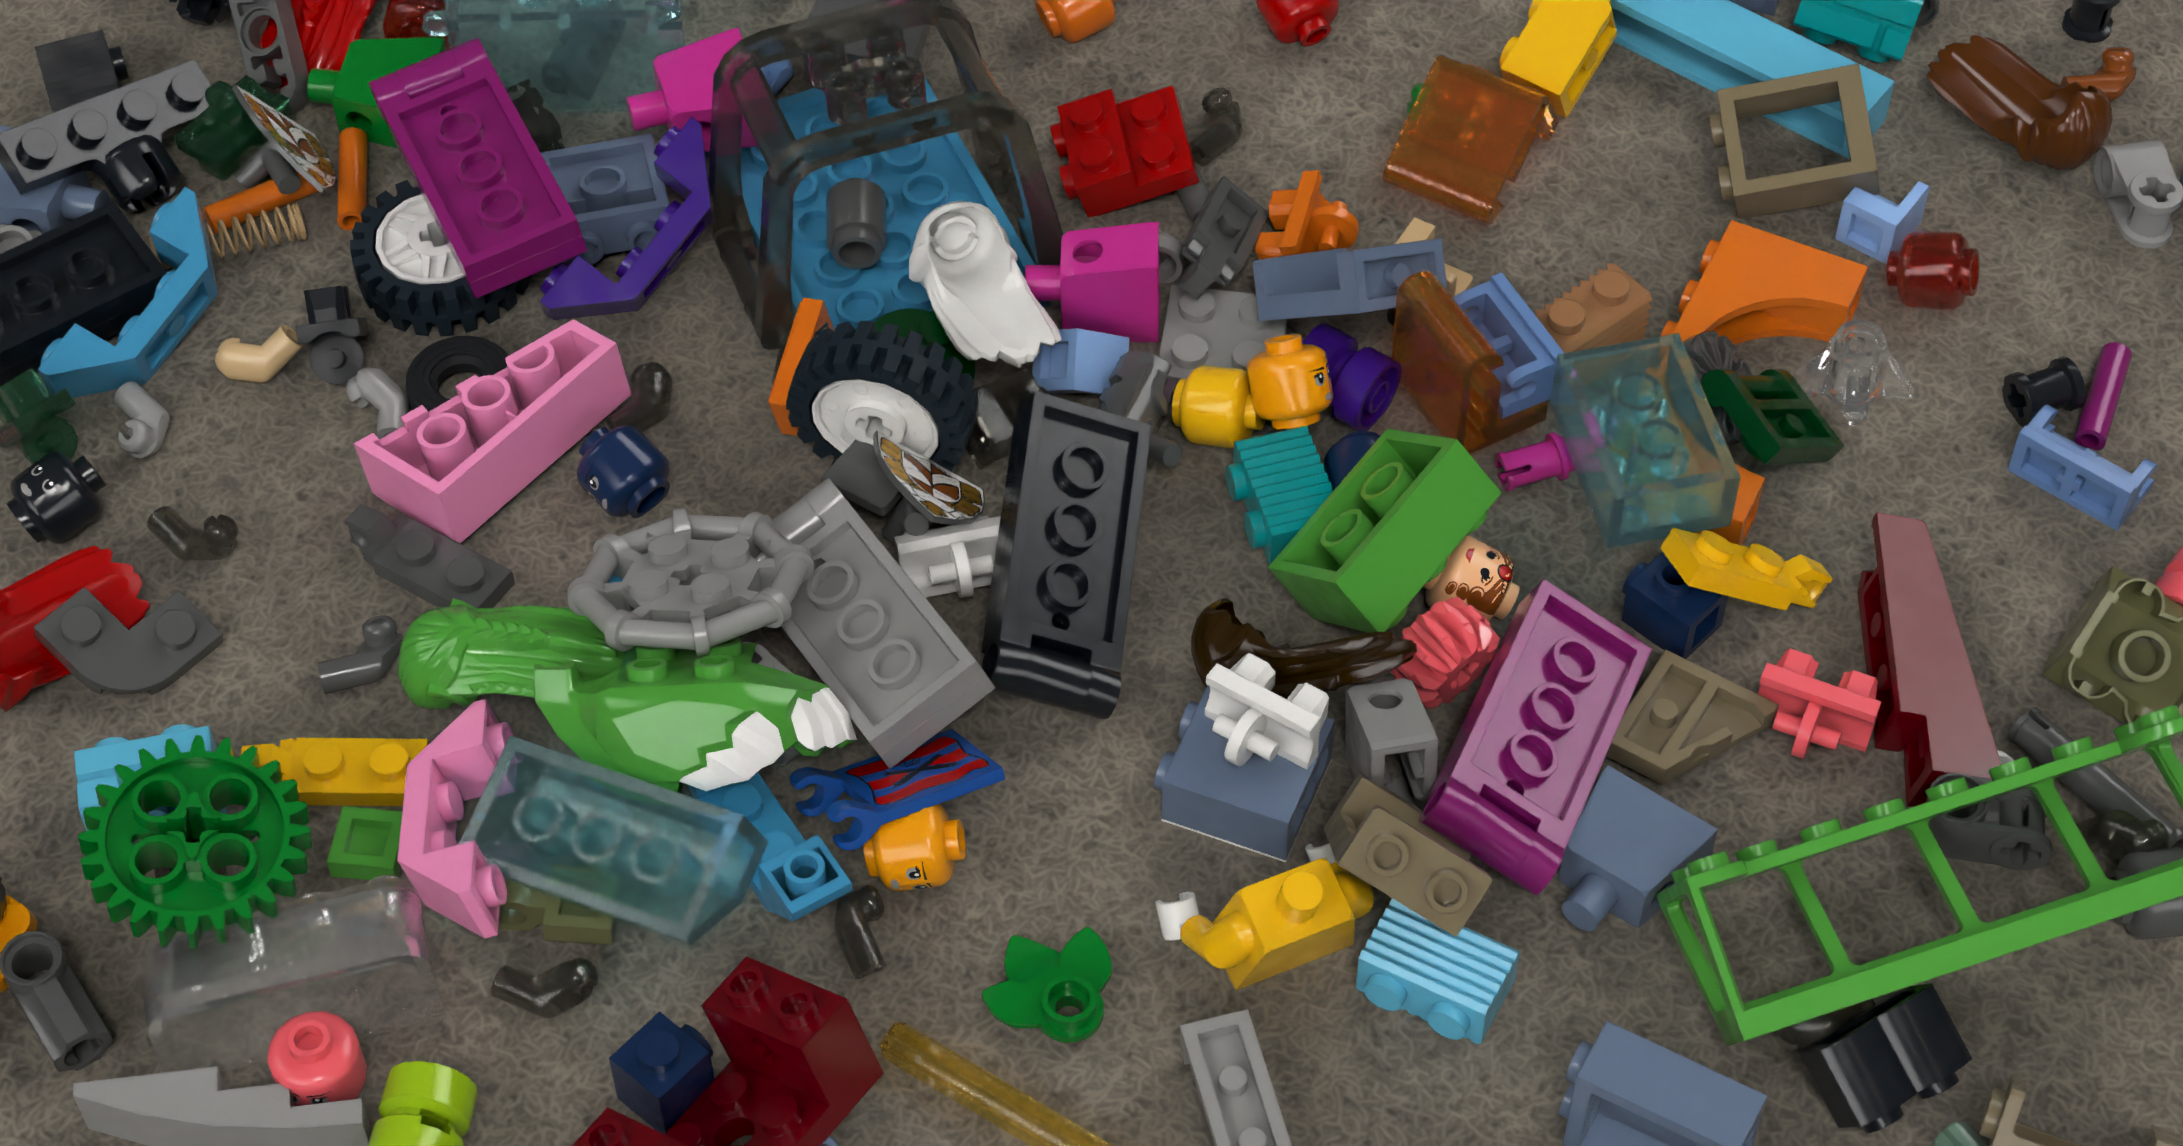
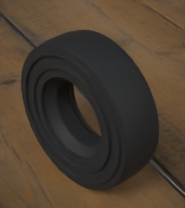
M455 336L429 345L413 359L407 371L406 393L411 410L423 405L429 412L450 400L442 396L438 391L442 381L450 375L460 372H473L480 376L494 375L507 367L505 358L508 354L496 343L476 336Z

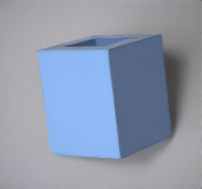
M1918 181L1899 205L1880 195H1872L1855 186L1843 201L1835 239L1887 265L1921 223L1930 186Z
M1079 328L1059 329L1061 341L1053 346L1040 345V352L1033 361L1031 392L1038 391L1045 394L1087 393L1100 396L1106 387L1111 386L1109 378L1120 357L1129 352V337Z

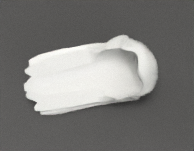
M954 201L935 208L921 222L912 246V253L909 257V279L913 282L921 283L926 289L936 317L955 348L966 359L978 360L984 358L996 363L997 359L1000 358L1005 363L1020 368L1022 364L1034 361V358L1040 352L1041 344L1053 346L1061 341L1059 329L1031 292L1027 281L1016 263L1018 255L1015 249L1010 246L1006 230L1001 227L996 216L989 208L981 204Z

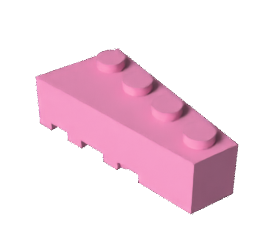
M573 319L505 358L507 367L494 375L481 377L475 374L455 386L458 393L457 396L429 412L421 405L401 416L400 419L403 426L381 439L374 433H371L355 442L354 447L372 493L410 518L458 543H462L632 395L616 342Z

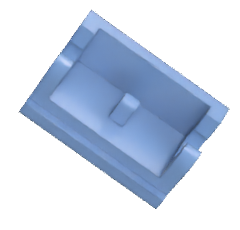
M1502 272L1491 276V280L1457 294L1448 302L1449 307L1454 313L1463 312L1467 308H1471L1465 314L1455 316L1441 324L1439 336L1501 419L1560 395L1566 354Z
M2046 404L2031 422L2025 425L2019 432L2008 471L2118 531L2151 490L2154 480L2150 476L2156 470L2158 464L2146 458L2133 473L2122 469L2102 458L2095 451L2084 448L2055 432V426L2050 422L2057 415L2058 410Z

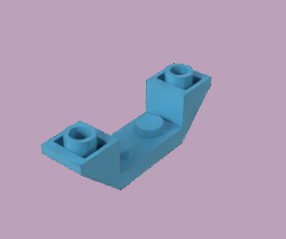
M184 187L173 202H167L162 205L155 214L149 231L159 260L176 270L168 271L161 278L156 287L153 300L141 315H135L125 323L119 334L116 346L74 323L63 338L55 339L45 350L41 359V366L37 369L49 396L60 401L116 390L121 385L130 381L137 382L139 385L146 384L218 295L205 220L194 191Z
M758 772L748 781L709 791L687 785L698 810L766 910L793 922L853 891L852 882L820 836L817 834L805 841Z

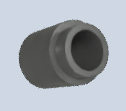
M850 178L841 181L831 187L826 196L827 246L833 253L836 262L840 265L852 269L870 267L880 259L881 253L887 244L885 193L877 184L862 178Z

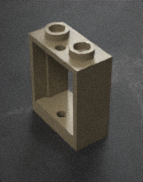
M1859 63L1717 90L1720 112L1709 113L1714 148L1726 146L1729 163L1717 166L1723 201L1735 199L1738 218H1751L1844 201L1855 186L1872 195L1880 194L1878 168ZM1840 101L1850 157L1849 162L1747 180L1737 120Z

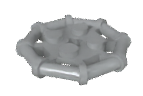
M685 508L674 509L672 517L621 536L606 534L597 540L593 546L594 556L584 573L568 586L567 600L570 609L574 613L586 616L605 634L606 644L611 648L626 652L635 646L695 650L697 656L709 655L710 648L764 626L779 628L787 622L792 614L791 603L801 583L807 581L814 572V561L811 552L806 547L791 543L773 527V521L768 515L759 512H752L746 517L687 514ZM761 552L769 557V559L760 561L755 560ZM612 575L623 579L622 582L608 583Z

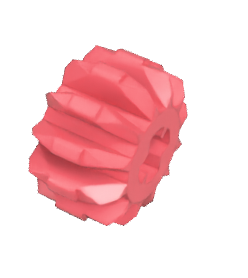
M1459 597L1448 599L1445 602H1435L1428 612L1418 614L1416 621L1411 626L1402 629L1403 635L1401 639L1412 640L1413 643H1416L1417 652L1413 654L1412 660L1391 670L1390 673L1395 679L1406 678L1412 680L1423 705L1427 709L1437 707L1442 702L1446 704L1451 703L1457 694L1462 691H1468L1469 686L1477 678L1483 676L1484 668L1492 662L1496 654L1495 650L1500 638L1491 628V623L1472 605L1466 604Z

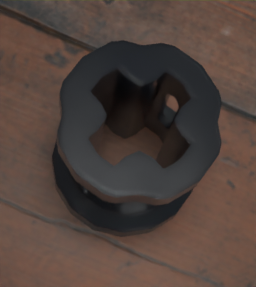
M2073 0L2072 6L2064 13L2062 28L2067 35L2075 40L2088 43L2101 42L2110 36L2113 19L2111 18L2112 9L2121 0Z
M2068 357L2056 358L2050 361L2048 368L2029 375L2015 372L2004 378L2002 394L2005 406L2022 427L2028 425L2046 404L2055 409L2063 408L2066 411H2073L2083 407L2086 401L2085 383L2081 372Z

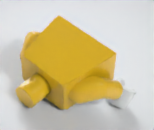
M1310 843L1305 847L1310 859L1309 863L1237 891L1213 922L1199 915L1196 896L1193 892L1180 893L1179 901L1162 902L1158 900L1155 902L1163 938L1165 940L1181 939L1187 947L1210 965L1219 969H1225L1235 990H1239L1353 945L1355 919L1365 916L1371 910L1374 896L1369 883L1337 864L1329 843L1320 847H1313Z

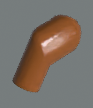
M2126 47L2107 48L2102 54L2103 66L2099 67L2094 75L2064 76L2061 86L2076 81L2083 88L2088 89V86L2091 85L2100 89L2108 97L2109 102L2116 100L2135 79L2136 68L2132 67L2134 54L2132 50Z

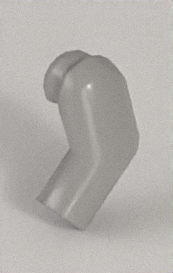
M362 368L357 372L356 376L348 380L346 393L350 401L353 402L359 398L358 407L367 408L373 405L378 410L376 436L379 439L403 426L400 417L407 414L410 407L407 393L384 371L378 368Z
M126 382L117 389L114 395L115 404L131 418V420L125 422V425L129 428L127 434L118 431V443L132 457L148 458L161 449L170 422V414L137 382Z

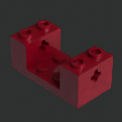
M746 956L701 1005L730 1059V1062L717 1075L710 1086L688 1107L665 1134L607 1107L572 1146H729L736 1139L747 1135L753 1136L744 1146H821L884 1072L847 998Z

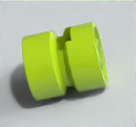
M411 1061L402 1062L392 1067L388 1073L378 1107L381 1119L377 1120L372 1128L368 1146H464L461 1137L466 1135L472 1121L478 1098L476 1084L461 1072L437 1063Z

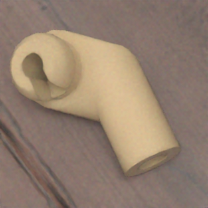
M282 324L261 346L240 343L239 338L226 339L218 347L215 363L220 372L231 380L265 383L270 381L304 347V344H298L296 332L289 326Z

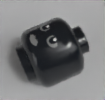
M52 451L11 481L10 489L14 498L6 504L37 543L46 537L53 543L62 544L103 514L104 504L97 492L105 487L106 483L84 455L73 462L66 454Z

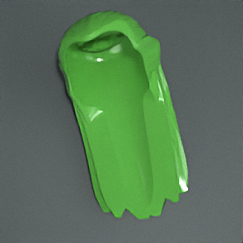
M452 598L450 606L430 609L410 624L400 646L398 677L406 695L415 705L431 710L450 708L452 703L470 706L478 696L491 693L535 698L534 664H541L543 667H559L575 662L581 683L602 678L619 669L626 653L609 647L605 641V634L586 616H580L570 608L532 605L475 608L462 600Z

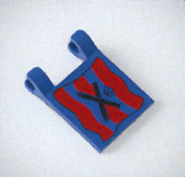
M953 729L935 734L891 769L877 755L835 771L803 767L792 772L789 777L790 784L796 789H803L809 784L816 785L815 792L811 798L796 802V809L803 815L813 817L826 811L827 817L835 823L841 822L847 817H853L850 829L843 834H835L832 838L835 845L847 851L863 846L882 824L1005 780L1003 767ZM843 792H846L855 801L836 800Z

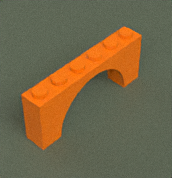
M1731 220L1720 242L1713 239L1709 241L1700 263L1699 273L1703 275L1699 282L1692 279L1688 281L1678 307V313L1682 314L1679 321H1667L1657 346L1656 354L1660 355L1657 363L1654 364L1647 361L1643 366L1635 388L1634 395L1638 397L1635 405L1632 406L1625 403L1621 408L1612 433V438L1616 439L1613 447L1609 449L1602 446L1595 458L1589 478L1590 482L1598 484L1594 508L1667 535L1673 527L1697 534L1707 530L1722 536L1731 543L1743 545L1757 516L1765 477L1750 472L1728 459L1711 445L1700 432L1689 415L1680 393L1677 379L1679 349L1689 337L1709 331L1718 332V337L1726 336L1734 345L1749 340L1774 336L1806 337L1840 345L1859 306L1868 266Z

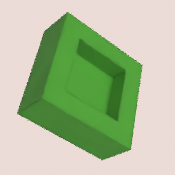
M342 806L327 858L331 877L397 883L401 870L397 859L402 811Z

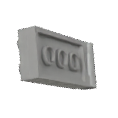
M829 477L772 520L773 527L791 543L806 547L811 552L814 561V572L807 581L801 583L791 603V618L781 627L822 681L829 685V689L846 708L850 718L890 769L995 689V686L976 659ZM763 552L755 558L757 561L769 559Z

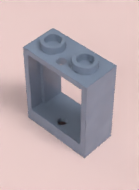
M1606 1021L1594 1045L1586 1041L1581 1042L1567 1070L1565 1080L1571 1082L1562 1100L1558 1115L1568 1119L1562 1145L1753 1146L1767 1095Z

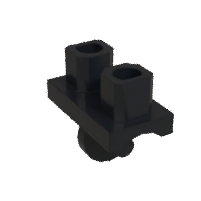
M348 286L305 290L304 295L309 324L295 326L298 344L314 343L310 351V364L313 372L321 380L329 384L347 383L349 379L357 375V372L364 365L362 346L354 337L369 335L367 318H353Z

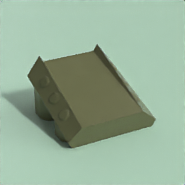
M2112 566L2096 582L2092 593L2054 652L2048 657L2042 675L2124 724L2137 721L2136 718L2172 705H2177L2180 715L2183 716V606L2163 595L2161 589L2147 579L2133 578Z

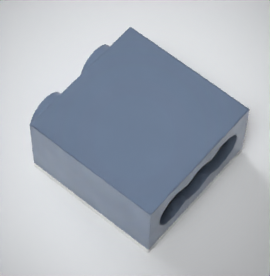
M1208 685L1200 702L1190 701L1184 711L1178 737L1182 740L1176 753L1166 751L1158 766L1154 789L1162 791L1161 821L1286 862L1332 760L1335 720L1326 717L1319 733L1318 756L1308 770L1278 754L1270 762L1253 753L1251 758L1239 767L1225 760L1224 754L1229 739L1212 731L1215 721L1205 716V707L1210 694V686Z

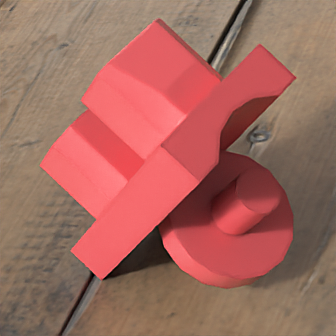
M1791 648L1785 651L1776 665L1766 663L1760 678L1758 694L1779 704L1772 729L1796 737L1791 752L1792 756L1805 759L1811 743L1835 751L1838 743L1866 752L1881 705V701L1876 700L1878 681L1875 677L1852 670L1843 673L1839 686L1817 680L1815 676L1819 663L1814 660L1812 655Z

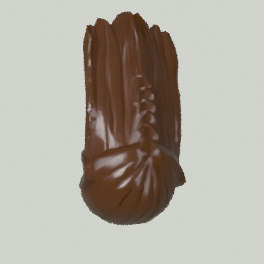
M1972 35L1970 37L1971 44L1952 43L1946 45L1945 49H1941L1938 52L1939 62L1928 64L1931 71L1926 77L1938 95L1944 101L1956 106L1967 118L1988 134L1997 137L1999 141H2005L2015 146L2025 163L2033 161L2039 165L2045 164L2057 170L2075 169L2087 162L2099 150L2109 134L2112 123V108L2108 97L2100 89L2091 85L2086 89L2076 81L2060 86L2040 74L2005 45L1988 37L1983 38Z

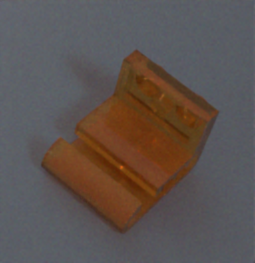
M1439 55L1428 73L1386 163L1383 181L1487 224H1492L1503 208L1502 203L1497 201L1505 181L1508 180L1515 183L1536 136L1550 140L1559 123V119L1549 101L1550 98L1543 92L1527 85H1517L1499 78L1479 66L1464 64Z
M1428 271L1418 272L1402 282L1397 291L1392 359L1398 361L1402 367L1400 382L1444 437L1458 439L1468 453L1471 454L1546 420L1548 409L1546 401L1501 419L1498 415L1501 383L1492 373V370L1504 365L1502 357L1433 273Z

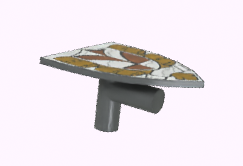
M235 85L232 90L254 124L268 139L235 174L238 182L246 189L258 185L270 174L281 193L292 194L301 185V180L294 170L296 169L320 193L330 191L337 179L335 169L317 136Z
M876 430L873 435V444L877 461L889 480L903 495L902 500L881 530L887 539L895 543L894 537L901 536L904 532L913 536L923 535L929 528V521L948 525L970 524L981 516L985 504L984 489L901 443L898 444Z

